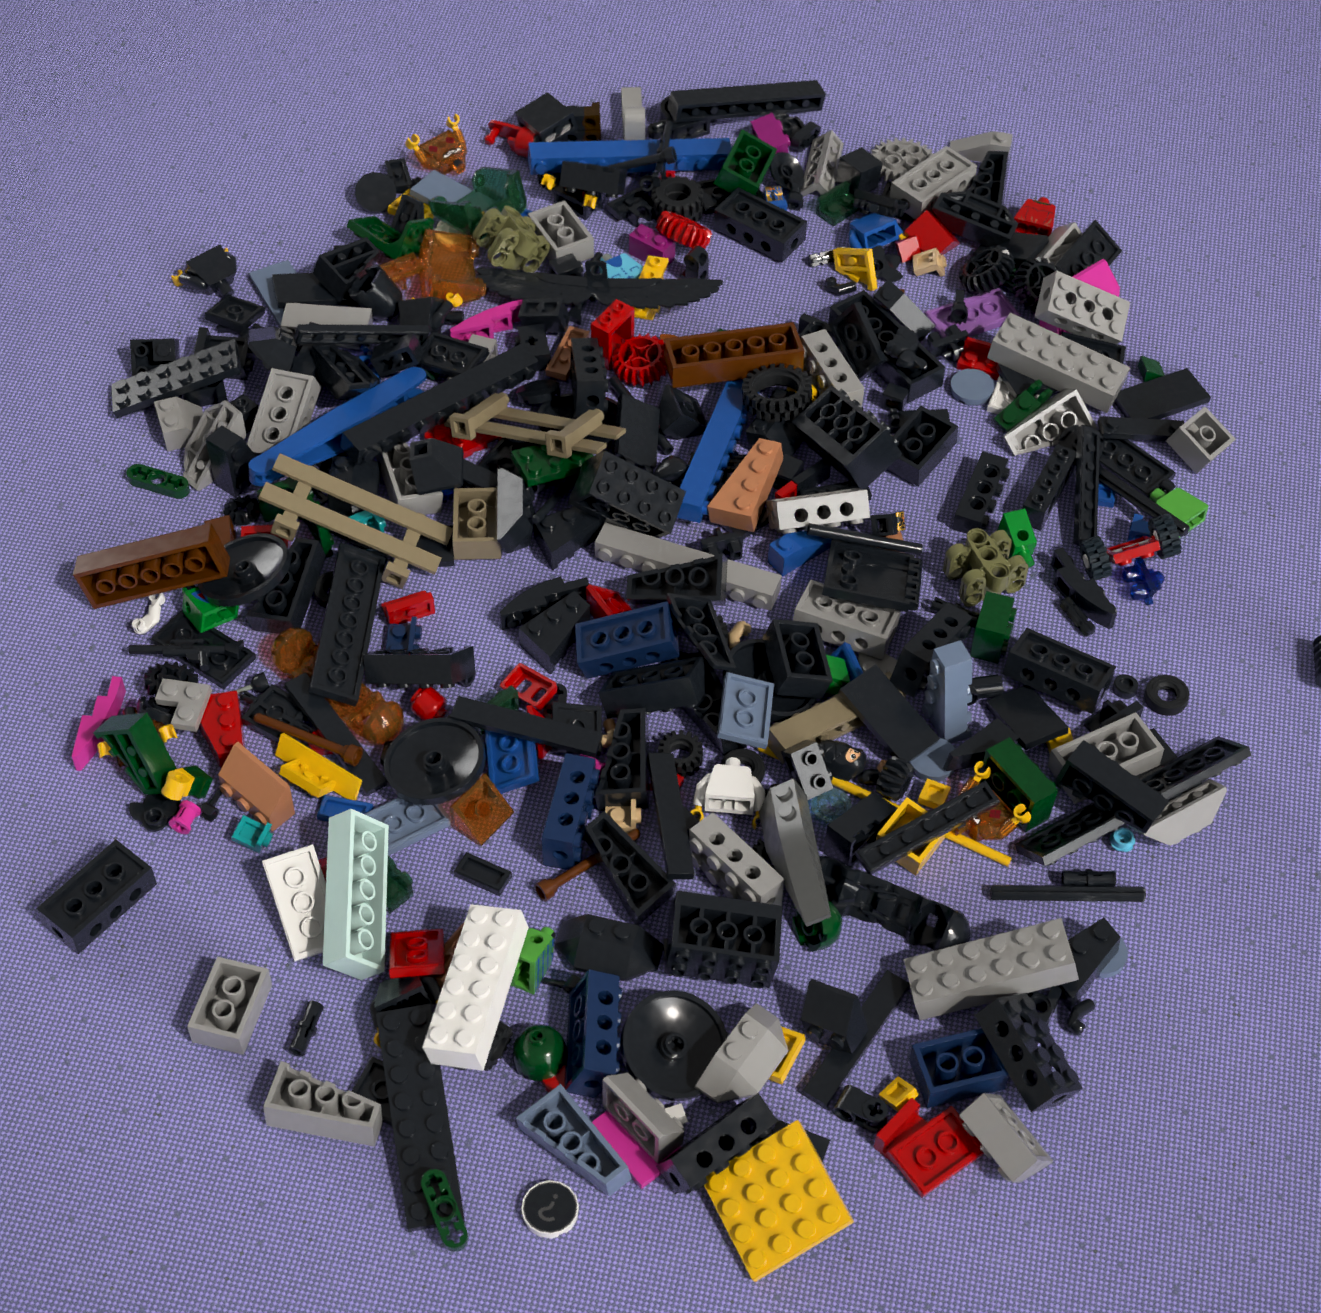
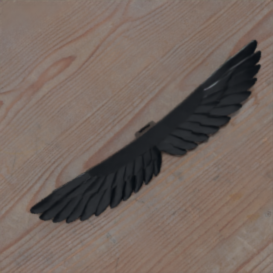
M587 260L585 262L587 277L542 272L533 273L505 268H477L476 270L479 274L477 279L482 282V285L489 287V291L498 292L499 296L511 297V300L563 299L564 305L571 303L577 305L594 295L602 305L607 307L618 299L638 309H645V307L658 309V306L674 308V305L687 306L688 302H700V298L711 297V294L718 292L719 286L723 285V280L608 278L606 262ZM593 265L600 266L602 273L595 274L590 270V267Z

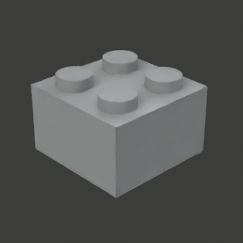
M1204 407L1180 426L1166 442L1197 474L1236 439Z

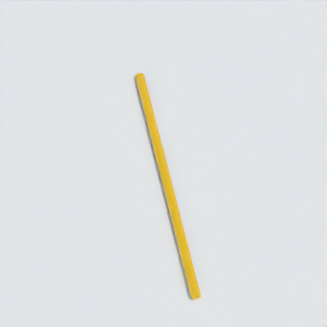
M768 746L766 747V749H757L758 751L779 760ZM834 777L831 780L833 786L861 799L872 793L848 781ZM885 799L886 801H888L889 803H891V804H892L893 806H895L896 808H898V807L900 806V805H898V804H896V803H893V802H891V801ZM954 830L946 834L945 838L1006 867L1009 866L1012 857Z

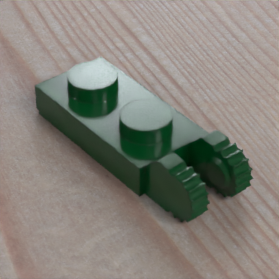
M1036 380L994 418V423L1007 433L1041 407L1050 398L1053 391L1048 388L1037 399L1034 398L1033 395L1043 384L1042 381Z

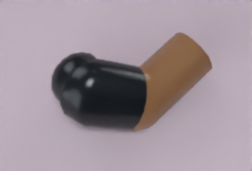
M881 760L876 769L863 770L862 773L857 775L858 782L867 786L877 785L876 781L879 778V773L887 761Z

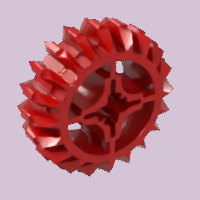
M663 211L655 227L659 233L667 238L691 248L701 246L706 249L712 235L711 231L705 226L670 211Z
M639 333L637 337L630 335V339L623 338L622 344L618 343L616 349L613 350L611 360L613 371L620 381L624 380L626 385L632 383L634 387L637 384H641L643 387L645 383L652 385L654 380L660 382V376H666L663 339L659 340L656 335L653 337L649 333L645 336Z

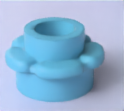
M1119 828L1111 834L1110 842H1112L1111 846L1116 851L1129 852L1133 849L1135 838L1129 829Z

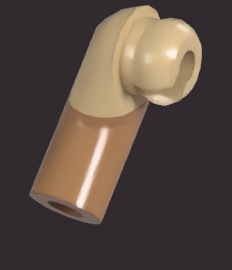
M607 719L602 724L606 735H603L601 740L603 748H608L612 744L616 726L614 719Z

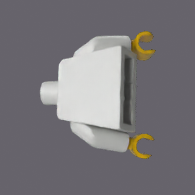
M730 757L725 761V765H715L712 773H707L697 783L693 801L695 808L690 812L693 815L700 814L701 821L705 818L702 807H705V811L753 815V811H756V816L752 820V827L755 830V821L760 819L759 810L765 800V789L758 779L751 775L749 767L740 766L739 759Z

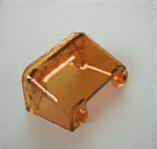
M425 229L417 263L422 298L435 297L445 301L447 300V293H453L454 296L456 293H459L463 299L462 304L480 300L481 296H485L486 283H483L482 278L476 279L474 259L478 258L480 248L479 245H476L473 236Z

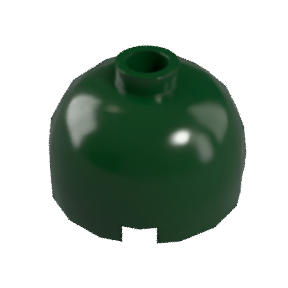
M828 901L831 913L830 918L807 927L798 910L797 916L792 917L793 930L800 945L805 943L809 948L807 949L809 952L826 949L839 939L842 929V917L830 901Z
M544 1024L529 1026L517 1036L513 1044V1062L519 1074L527 1075L530 1080L542 1081L554 1077L559 1073L563 1065L566 1064L567 1046L562 1035L551 1026Z

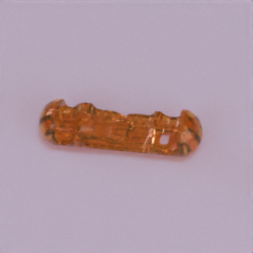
M299 627L286 629L272 643L271 659L275 667L291 680L305 672L311 678L318 645L314 643L313 637L308 630ZM363 683L361 684L359 700L355 707L326 698L342 721L369 744L384 745L386 741H393L399 735L404 725V713L401 706L395 701L386 702L379 691L372 692ZM370 716L364 724L362 721Z

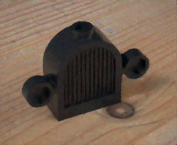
M668 96L661 102L660 121L648 126V136L651 139L661 138L667 121H672L674 124L670 139H694L710 134V123L715 122L717 119L675 122L667 108L670 97Z

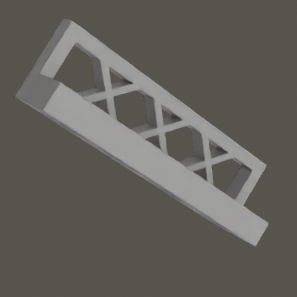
M832 130L812 141L804 174V186L801 190L803 196L816 190L824 199L832 196L844 145Z

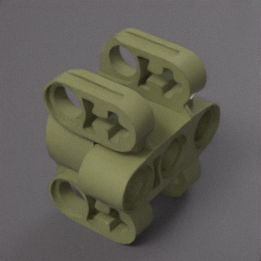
M504 206L501 212L496 208L489 209L473 232V239L479 247L488 250V260L495 267L501 266L505 269L534 273L540 267L551 248L550 243L544 236H537L535 234L536 225L528 216L522 217L516 209L510 206ZM488 233L485 238L479 239L481 235ZM501 253L498 258L493 259L496 254ZM533 260L529 266H525L527 262Z
M971 529L967 533L965 546L958 543L952 545L946 551L943 572L949 580L962 578L959 597L966 607H972L981 600L984 601L986 591L1001 594L1006 590L1008 593H1015L1025 585L1028 564L1021 555L1013 556L1007 560L1012 540L1005 530H998L989 536L982 529Z

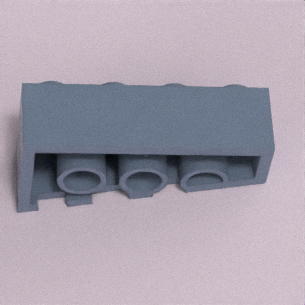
M561 1084L516 1117L520 1131L608 1196H611L632 1179L626 1163Z

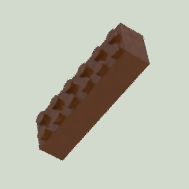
M794 322L664 339V361L673 388L747 378L746 375L749 372L753 374L752 370L755 368L761 371L760 366L765 365L768 369L770 364H775V367H779V364H784L785 368L793 365L794 370L799 367L803 371L805 351Z
M207 523L79 555L76 559L73 576L93 609H98L227 577L230 556L212 523Z

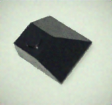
M667 384L664 387L659 404V430L663 435L671 436L676 440L704 434L708 424L697 399Z

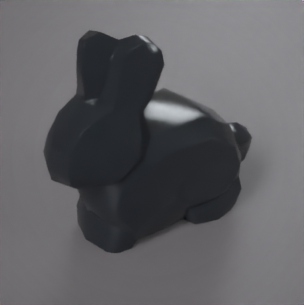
M901 326L893 340L888 342L884 353L897 359L896 364L899 367L911 368L914 366L923 370L927 369L926 361L915 355L919 347L917 334L908 327Z

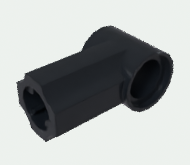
M996 674L972 678V684L969 685L972 702L967 703V706L976 703L978 699L996 697L1003 694L1001 676Z

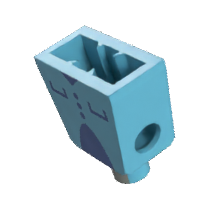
M607 253L600 259V261H604L607 264L608 278L639 279L643 266L627 254H620L613 258Z

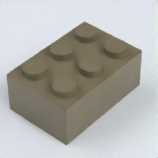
M454 488V560L501 559V545L497 541V488Z

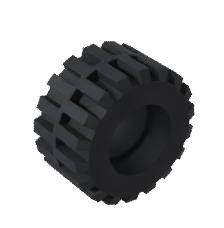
M670 176L666 177V179H661L660 187L652 188L651 206L653 209V219H656L657 222L663 211H670L698 223L703 214V189H701L699 183H696L693 179L689 180L688 177Z

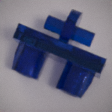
M1136 558L1134 565L1124 567L1122 572L1124 582H1136V584L1130 587L1132 599L1144 600L1146 605H1152L1154 602L1152 599L1153 595L1162 588L1161 584L1165 580L1163 573L1160 571L1154 572V569H1148L1144 559Z

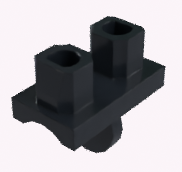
M956 324L946 328L945 335L947 337L941 338L939 332L936 331L928 335L929 352L934 357L941 355L944 359L949 357L953 362L958 361L959 353L964 352L965 340L969 336L966 330L961 331Z
M718 527L714 528V535L701 539L702 552L712 555L729 554L732 560L742 558L743 535L741 531L722 533Z

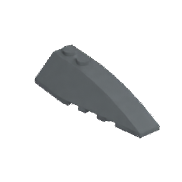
M793 778L770 788L759 810L766 853L776 871L784 878V886L805 925L808 927L830 918L831 913L807 795Z

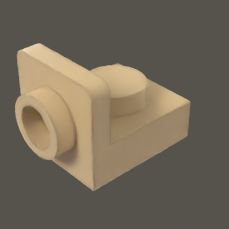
M937 248L913 255V272L916 276L937 270L940 277L945 276L947 262L945 256L940 255Z
M631 799V806H605V812L626 833L636 829V823H641V808H636V799Z

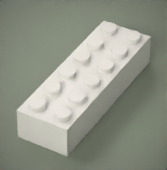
M470 904L423 1044V1049L431 1064L484 1070L529 928L521 910Z

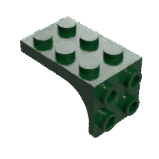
M376 216L349 219L346 227L352 230L353 234L359 238L367 237L377 249L384 252L386 257L398 261L422 256L426 250L425 245L428 237L433 231L434 220L432 218L408 221L402 234Z
M542 444L511 451V459L528 487L578 475L583 461L593 457L591 453L572 450V455L568 458L547 455V446Z
M287 478L272 485L293 493L298 481ZM263 488L259 489L256 492L257 499L259 498V495ZM311 489L307 500L314 502V494ZM258 499L264 522L275 520L278 513L283 515L285 510ZM299 516L298 519L307 525L313 538L319 540L326 555L325 558L333 556L332 545H335L329 532L330 529Z

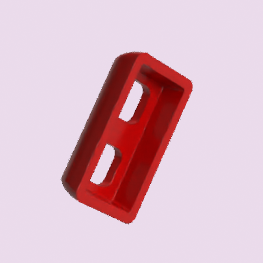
M519 663L500 683V687L504 691L538 710H542L557 693L555 681L522 663ZM527 680L532 683L524 693L516 691V688L522 681ZM539 690L547 691L538 702L532 700Z

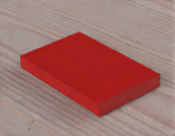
M443 929L390 933V978L445 974Z
M952 1105L891 1147L886 1153L921 1198L984 1154L980 1148L982 1143L976 1136H971L962 1125L964 1121Z

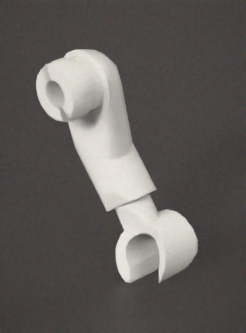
M159 593L157 599H155L156 594L149 596L151 605H149L148 614L142 619L136 618L133 620L132 628L137 634L143 635L159 623L161 605L165 602L163 593Z

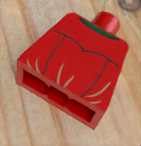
M1040 197L1038 201L1027 199L1014 217V220L1018 223L1015 232L1046 235L1049 237L1053 230L1056 206L1050 204L1046 197Z

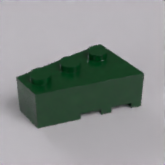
M147 712L111 716L93 732L97 739L102 737L111 749L108 752L113 758L117 755L127 768L124 771L144 795L161 793L162 787L166 783L168 772L177 769Z

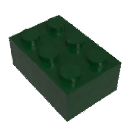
M742 129L713 184L731 194L739 187L755 195L776 154L777 148Z
M1010 737L988 748L984 755V765L980 773H984L990 767L991 775L987 779H981L979 782L986 781L998 799H1000V802L1004 804V810L1012 818L1015 816L1013 813L1014 808L1019 804L1025 805L1026 810L1020 816L1029 812L1031 820L1028 823H1018L1025 833L1049 820L1058 793L1054 782L1049 780L1040 771L1038 765L1032 762L1023 749Z

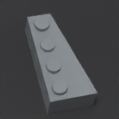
M284 1061L280 1062L263 1106L266 1126L375 1147L383 1124L381 1104L354 1092L342 1091L336 1088V1084L327 1080L325 1083L312 1077L311 1073L304 1070L299 1072L290 1068V1064Z

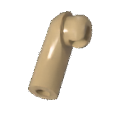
M738 621L728 632L730 651L740 643L742 635L747 636L751 632L750 624L745 621Z

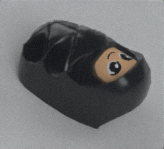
M828 739L821 740L818 743L824 751L823 760L825 766L831 771L832 777L849 782L865 769L867 755L862 749L854 748L844 742Z

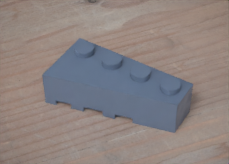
M960 640L933 650L930 672L927 676L928 684L925 690L924 705H922L925 718L930 719L939 737L951 744L972 737V730L967 726V722L972 721V713L968 711L967 703L972 702V694L969 687L972 684V657Z

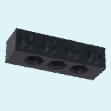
M1058 444L1055 446L1023 504L1022 509H1026L1032 528L1039 531L1042 530L1074 471L1077 451Z
M982 451L955 512L953 530L967 534L971 529H987L990 520L988 514H993L997 503L995 498H1000L1004 485L1002 481L1007 482L1010 474V469L1007 468L1008 458Z

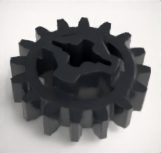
M167 661L163 665L156 663L155 668L149 667L148 673L144 674V690H148V695L155 694L156 697L163 678L198 683V674L194 673V668L187 669V664L179 666L178 662H174L173 665H170Z

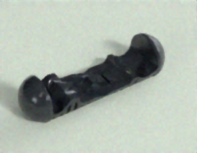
M819 856L828 901L833 903L841 917L852 916L865 922L879 923L888 931L905 937L909 944L927 946L934 951L970 941V925L961 911L932 899H927V897L859 869H854L852 866L847 867L845 863L828 856ZM929 914L938 917L935 927L926 924Z

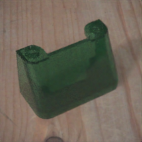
M484 166L473 174L472 185L474 190L456 202H447L442 196H436L428 201L431 213L436 218L469 240H474L473 232L489 209L496 208L501 212L504 206H510L522 214L527 206L519 170ZM488 233L481 235L479 239L485 238Z

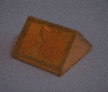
M486 773L482 774L477 782L449 807L451 827L478 846H482L514 813Z

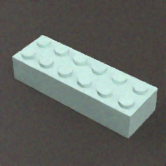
M349 809L329 818L323 966L363 980L385 972L389 825Z

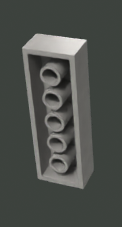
M1012 313L1008 315L992 340L987 356L990 360L1029 378L1040 380L1043 384L1060 392L1064 389H1077L1084 403L1105 413H1108L1118 396L1131 368Z
M1061 918L904 959L914 1004L920 1020L987 1004L1000 997L1029 993L1079 980Z

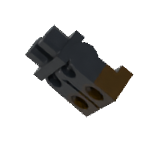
M592 102V106H567L574 114L578 129L558 141H601L600 102Z

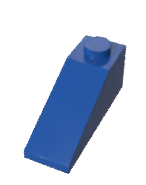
M807 530L787 533L769 544L768 563L783 577L828 550L832 539L807 535Z

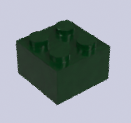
M986 591L975 629L970 654L972 658L998 664L1000 656L1006 655L1008 641L1012 634L1017 609L1013 608L1015 598Z

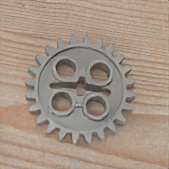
M894 138L893 142L887 139L886 143L880 142V146L875 145V148L871 150V154L883 162L880 177L885 176V181L892 179L893 182L932 156V149H927V145L920 146V141L913 143V139L908 142L905 138H902V141Z

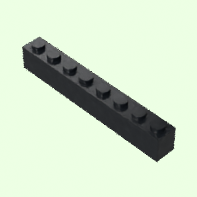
M817 80L670 91L667 108L675 122L759 116L771 113L821 111L826 93Z

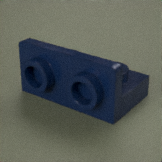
M412 616L411 624H389L386 650L407 649V654H409V650L420 648L417 640L422 639V625H418L417 616Z

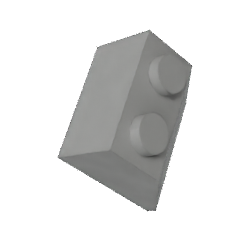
M178 397L155 401L157 418L167 452L185 448L203 415L202 407Z

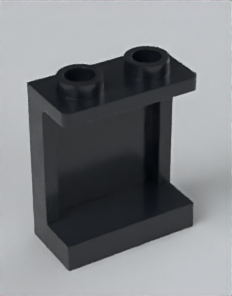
M548 92L515 112L519 126L529 128L538 136L539 142H557L578 129L573 112Z
M199 327L194 354L200 350L235 339L239 348L241 373L226 379L248 380L249 372L253 371V352L248 347L247 333L246 338L210 335L208 328Z

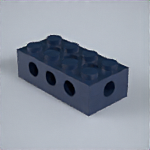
M668 602L575 624L577 664L587 679L610 674L613 671L640 667L679 657L677 621L672 614Z
M565 754L542 834L543 866L568 870L575 866L576 862L581 861L583 852L581 842L582 840L585 841L587 819L591 820L593 817L594 804H592V801L595 798L596 788L599 787L597 783L600 770L596 769L595 758Z
M589 969L569 993L567 1058L564 1089L568 1093L596 1098L603 1090V1079L606 1076L618 1074L619 1062L616 1061V1056L620 1046V1037L617 1036V1029L621 1021L618 1003L622 996V988L619 987V976Z

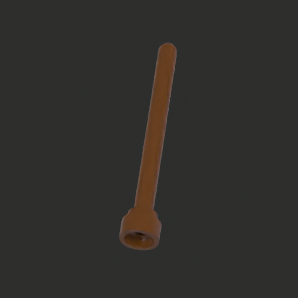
M256 713L253 717L254 721L338 754L349 765H358L362 758L363 749L357 745L343 746L261 713Z
M633 829L627 833L634 841L641 835L638 829ZM594 854L554 879L540 880L534 884L537 895L542 901H548L555 896V893L558 891L557 888L598 864V861Z

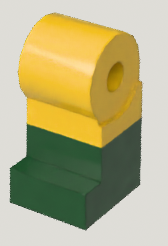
M196 765L175 769L168 772L166 783L162 787L161 793L171 800H181L182 797L191 795L196 796L198 799L205 798L213 778Z

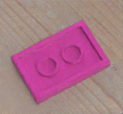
M608 1111L592 1121L626 1163L631 1178L641 1189L661 1175L656 1167L658 1164Z

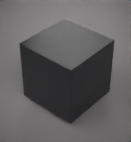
M862 147L840 157L835 183L853 196L855 189L870 192L878 188L883 162Z

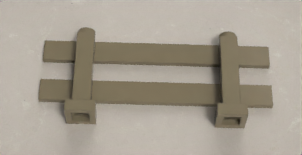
M503 392L499 394L494 393L475 407L473 406L465 410V414L453 413L449 416L450 419L444 423V427L451 428L452 437L472 440L476 437L475 432L526 441L546 445L547 455L562 458L570 457L572 450L597 455L607 447L604 442L583 439L587 435L617 440L626 433V428L602 424L604 414L600 409L588 410L577 419H570L508 408L509 397ZM498 418L559 429L561 431L549 430L548 432L488 422V420Z
M279 453L272 470L297 480L298 483L293 493L268 482L265 483L258 499L285 510L283 515L277 514L270 533L293 542L300 522H297L300 516L395 557L393 563L388 562L382 575V581L403 589L411 571L406 569L408 564L435 575L442 558L416 547L420 535H424L447 545L453 528L432 520L422 513H416L324 473L314 466L306 465ZM312 487L407 528L403 541L307 500Z

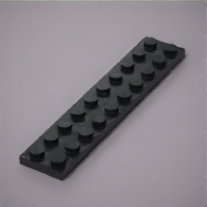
M1217 736L1143 775L1140 779L1153 790L1160 792L1167 800L1181 796L1184 791L1200 786L1203 781L1210 777L1220 775L1225 769L1241 764L1242 760L1251 756L1249 746ZM1093 802L1015 843L1017 853L1043 866L1055 864L1063 856L1077 852L1080 847L1096 842L1102 835L1118 830L1125 823L1116 819L1114 812L1097 809Z

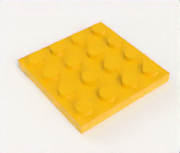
M799 1120L794 1121L753 1146L741 1157H735L730 1160V1165L716 1175L713 1171L706 1176L708 1182L704 1186L751 1279L755 1282L854 1223Z

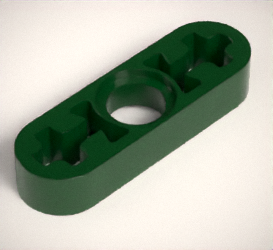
M142 464L131 465L126 471L128 482L134 487L175 499L185 498L190 493L188 480L183 476ZM155 479H163V480H164V481H163L162 483H160V484H153V483H152Z
M438 1169L428 1170L422 1176L421 1186L442 1243L451 1252L461 1251L467 1245L468 1233L446 1175ZM434 1177L436 1181H442L439 1183V1190L442 1196L437 1198L433 1187L427 1188L430 1184V1179ZM448 1203L453 1207V1212L449 1217L442 1218L437 1215L436 1209L440 1204ZM452 1222L455 1232L463 1234L459 1237L460 1242L456 1244L453 1240H447L450 1238L448 1224Z

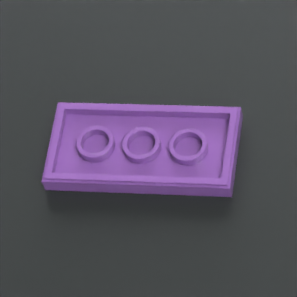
M997 288V290H991L990 293L985 292L983 295L978 294L964 299L968 308V318L966 323L962 322L959 324L958 322L956 325L961 331L966 330L969 334L968 337L1001 327L1010 313L1019 317L1020 314L1000 288ZM953 303L924 312L935 325L933 331L939 332L941 338L947 337L945 335L946 328L955 324V321L951 322V307Z

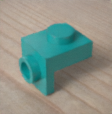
M364 510L349 517L385 533L386 521L380 516Z
M243 815L231 840L260 853L262 847H268L274 833H271L272 824L267 822L264 825Z

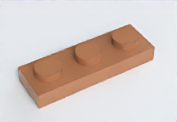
M569 326L546 368V376L567 381L570 375L571 338H590V331Z

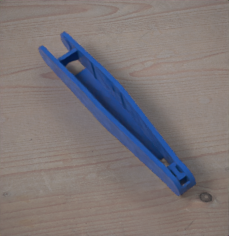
M410 367L329 411L269 450L253 458L248 464L249 481L255 486H264L266 482L272 483L285 477V475L272 470L279 453L312 466L345 452L340 447L343 432L423 393V390L416 387L426 380V371L419 367Z

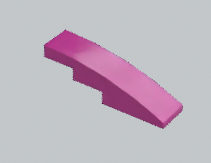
M523 299L490 308L464 320L450 329V337L466 342L469 341L472 334L494 339L495 332L513 329L512 323L520 321L518 314Z
M112 676L107 696H97L92 716L82 715L72 752L76 771H82L97 753V744L104 741L102 737L97 739L93 732L111 716H117L120 712L126 693L122 677Z

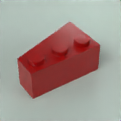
M237 690L211 694L199 725L200 732L207 741L220 769L235 743L239 742L245 747L241 706Z

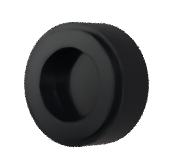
M1119 675L1115 678L1112 689L1116 696L1122 699H1130L1137 693L1138 682L1130 675Z

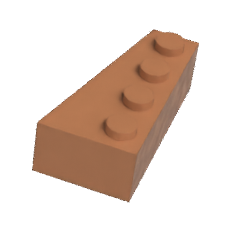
M762 438L757 440L707 506L710 522L750 532L755 531L783 461L782 445L780 442Z

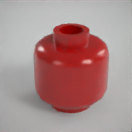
M433 687L419 688L410 700L412 713L422 721L443 718L447 713L445 709L447 699Z

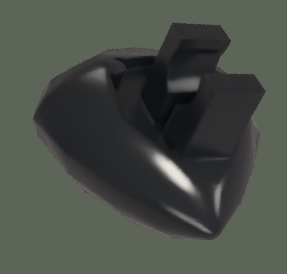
M670 455L663 459L653 475L680 488V480L684 479L689 467L682 458Z

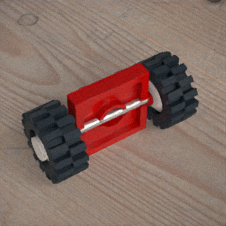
M1164 514L1149 519L1148 530L1150 531V537L1143 536L1108 548L1104 547V542L1099 536L1080 541V556L1089 579L1094 578L1096 581L1111 576V562L1118 564V566H1123L1131 563V559L1139 556L1141 559L1152 557L1155 555V551L1160 559L1180 554L1182 552L1180 535L1176 530L1177 526L1176 524L1174 525L1171 515Z

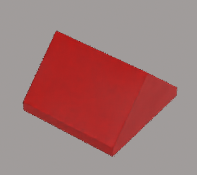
M928 210L904 231L906 237L917 236L921 252L937 248L940 255H944L960 244L940 219Z
M591 584L586 587V602L590 605V614L594 619L632 610L619 592Z

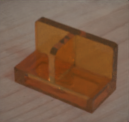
M414 253L379 265L403 290L407 289V277L423 272V265Z

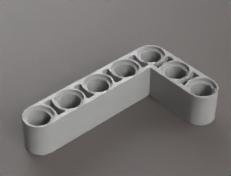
M621 87L623 140H645V107H642L641 87Z

